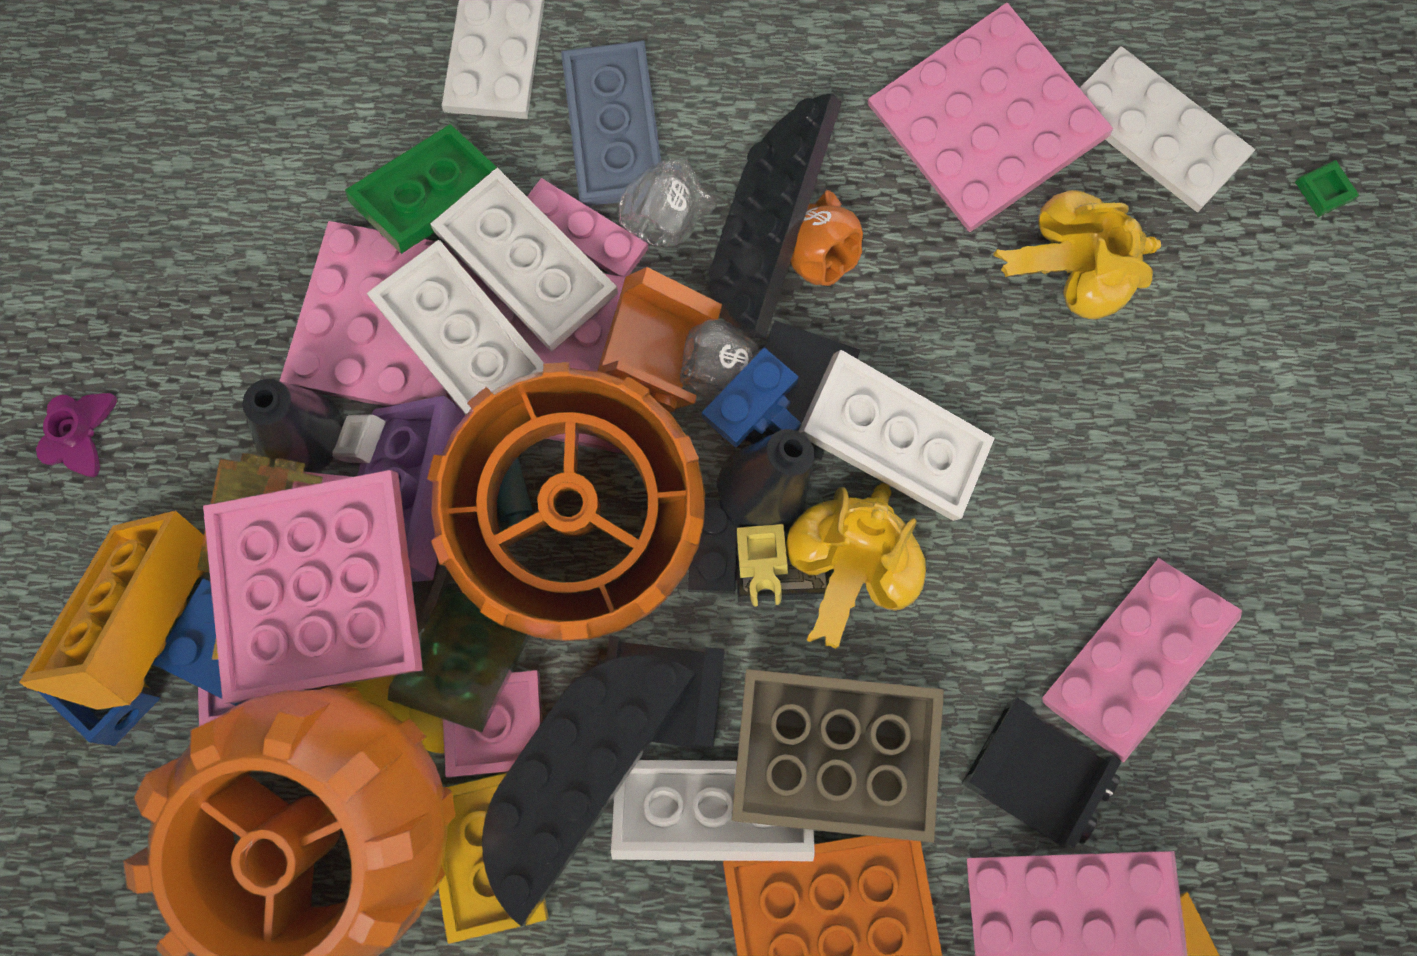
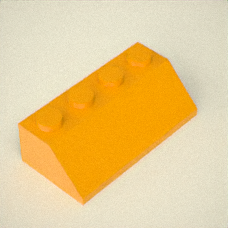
M177 511L113 525L19 683L28 689L97 710L130 705L141 693L144 687V678L154 659L165 648V638L174 621L185 610L187 605L186 599L192 587L206 570V561L208 559L206 536Z

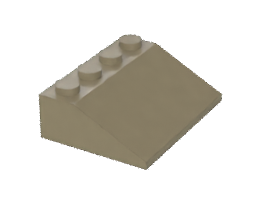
M746 669L732 821L934 843L944 689Z

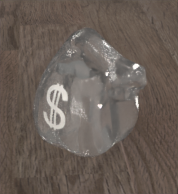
M670 158L644 171L627 185L619 201L618 219L627 231L638 236L649 245L665 248L685 242L692 235L697 219L702 218L703 214L709 215L715 209L717 197L701 187L690 162L682 158Z
M718 319L706 320L691 328L688 333L684 347L680 381L688 392L697 395V398L711 402L749 364L761 349L748 335L732 323Z

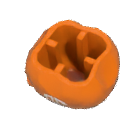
M826 190L815 203L809 204L790 261L795 272L804 280L814 285L830 286L836 283L845 273L856 266L862 254L863 231L860 221L853 212L841 207V203L835 193Z

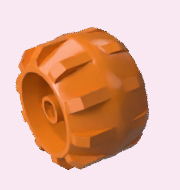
M569 362L543 364V371L518 377L493 391L485 387L467 402L471 409L452 431L441 455H433L427 480L433 483L431 515L436 537L431 540L440 565L446 566L461 591L481 609L480 612L502 626L504 625L533 637L561 641L586 640L621 631L648 616L670 596L686 575L699 547L704 526L705 491L698 462L699 458L690 437L685 435L675 418L650 395V389L630 377L621 380L598 371L574 369L570 367ZM565 434L564 473L550 477L541 487L538 495L539 512L500 532L497 518V500L501 483L509 467L522 452L533 444L548 437ZM579 434L595 436L613 444L633 462L639 471L648 499L646 522L639 540L601 517V502L593 485L584 476L577 474ZM567 491L578 492L583 499L581 510L572 517L559 515L555 505L557 499ZM548 525L558 533L568 537H580L591 532L596 526L632 548V551L617 566L598 577L580 582L563 583L550 581L532 573L517 561L508 547Z
M343 685L327 686L321 690L281 691L252 698L229 709L220 717L192 729L190 745L179 758L147 773L134 796L140 814L152 822L148 833V847L124 861L127 888L136 894L153 892L159 911L171 930L159 941L155 948L163 956H189L191 953L195 956H378L399 941L418 919L425 905L435 895L445 876L441 863L447 843L448 823L455 817L452 791L442 785L436 765L422 743L426 738L423 732L410 718L402 722L381 706L362 699V695L357 688ZM252 770L277 773L301 783L318 797L307 796L299 798L289 805L249 774ZM340 829H342L348 843L352 864L349 898L347 901L336 905L311 907L314 863L334 848L340 837ZM233 832L241 837L236 845Z

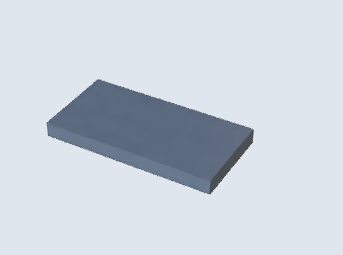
M644 40L561 51L580 202L586 206L666 196Z

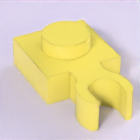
M783 524L737 528L740 578L753 577L750 582L751 603L754 606H758L757 593L762 589H770L775 593V604L779 605L782 599L781 583L775 575L788 574Z

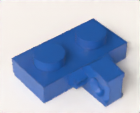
M763 348L702 411V418L735 448L754 429L761 434L768 428L773 433L784 429L799 431L801 422L786 409L790 405V401L785 397L798 383L799 376L766 348Z

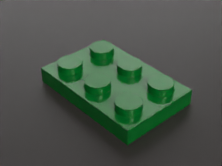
M449 124L345 189L348 201L402 254L433 234L434 231L430 223L497 167L457 129Z

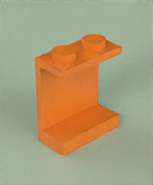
M648 267L626 276L597 371L621 380H625L627 377L632 378L650 389V395L668 412H674L677 408L694 404L697 395L682 389L699 327L718 321L722 304Z

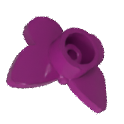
M110 393L90 394L81 397L78 401L68 395H59L52 398L47 405V416L43 422L45 435L39 440L36 447L37 458L46 465L52 466L63 462L68 469L88 477L97 476L100 470L97 449L91 437L94 436L93 429L99 426L115 407L117 402L116 396Z

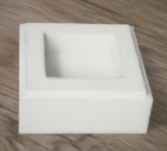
M348 415L332 456L348 463H370L386 421L375 415Z

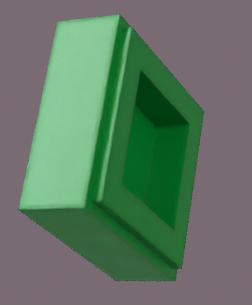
M1336 160L1300 176L1295 181L1317 217L1346 205L1359 196Z

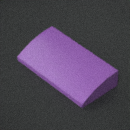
M444 395L374 409L372 415L386 422L370 463H360L357 475L361 476L387 470L398 473L412 582L433 580L437 555L431 543V540L436 538L431 515L433 483L427 480L433 455H441L452 431L465 416L460 407Z

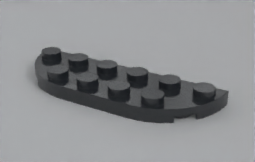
M833 93L824 94L813 99L806 98L800 101L791 112L778 121L763 139L753 145L748 152V162L736 188L713 262L708 271L711 298L722 304L720 316L738 331L756 338H766L797 243V236L804 221L842 103Z
M648 655L620 657L593 667L578 677L564 691L507 772L488 806L482 833V854L485 872L495 897L508 915L521 927L529 922L696 678L698 675L696 672L674 661Z

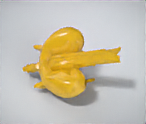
M1070 190L1054 195L1044 204L1039 212L1038 225L1042 235L1046 240L1055 243L1026 246L1017 250L1004 251L997 249L993 255L1008 262L1001 269L1005 277L1022 276L1038 272L1046 274L1049 272L1066 271L1071 273L1064 286L1063 295L1066 306L1079 317L1101 319L1122 309L1136 292L1137 288H1147L1150 286L1153 272L1151 267L1143 262V255L1155 253L1162 244L1160 240L1153 236L1146 237L1139 222L1127 215L1128 205L1124 203H1103L1101 199L1089 193Z
M884 482L874 488L871 498L867 497L865 499L849 498L846 488L839 487L834 494L833 500L808 508L794 521L789 529L786 550L792 566L808 575H818L834 569L833 574L830 576L824 599L820 603L818 619L814 629L807 637L808 642L824 637L825 646H832L835 649L839 647L850 608L855 606V600L864 583L870 598L876 605L893 611L901 610L911 605L923 590L926 563L922 550L912 534L917 520L912 518L908 523H905L894 513L893 508L888 505L889 497L891 496L890 486Z

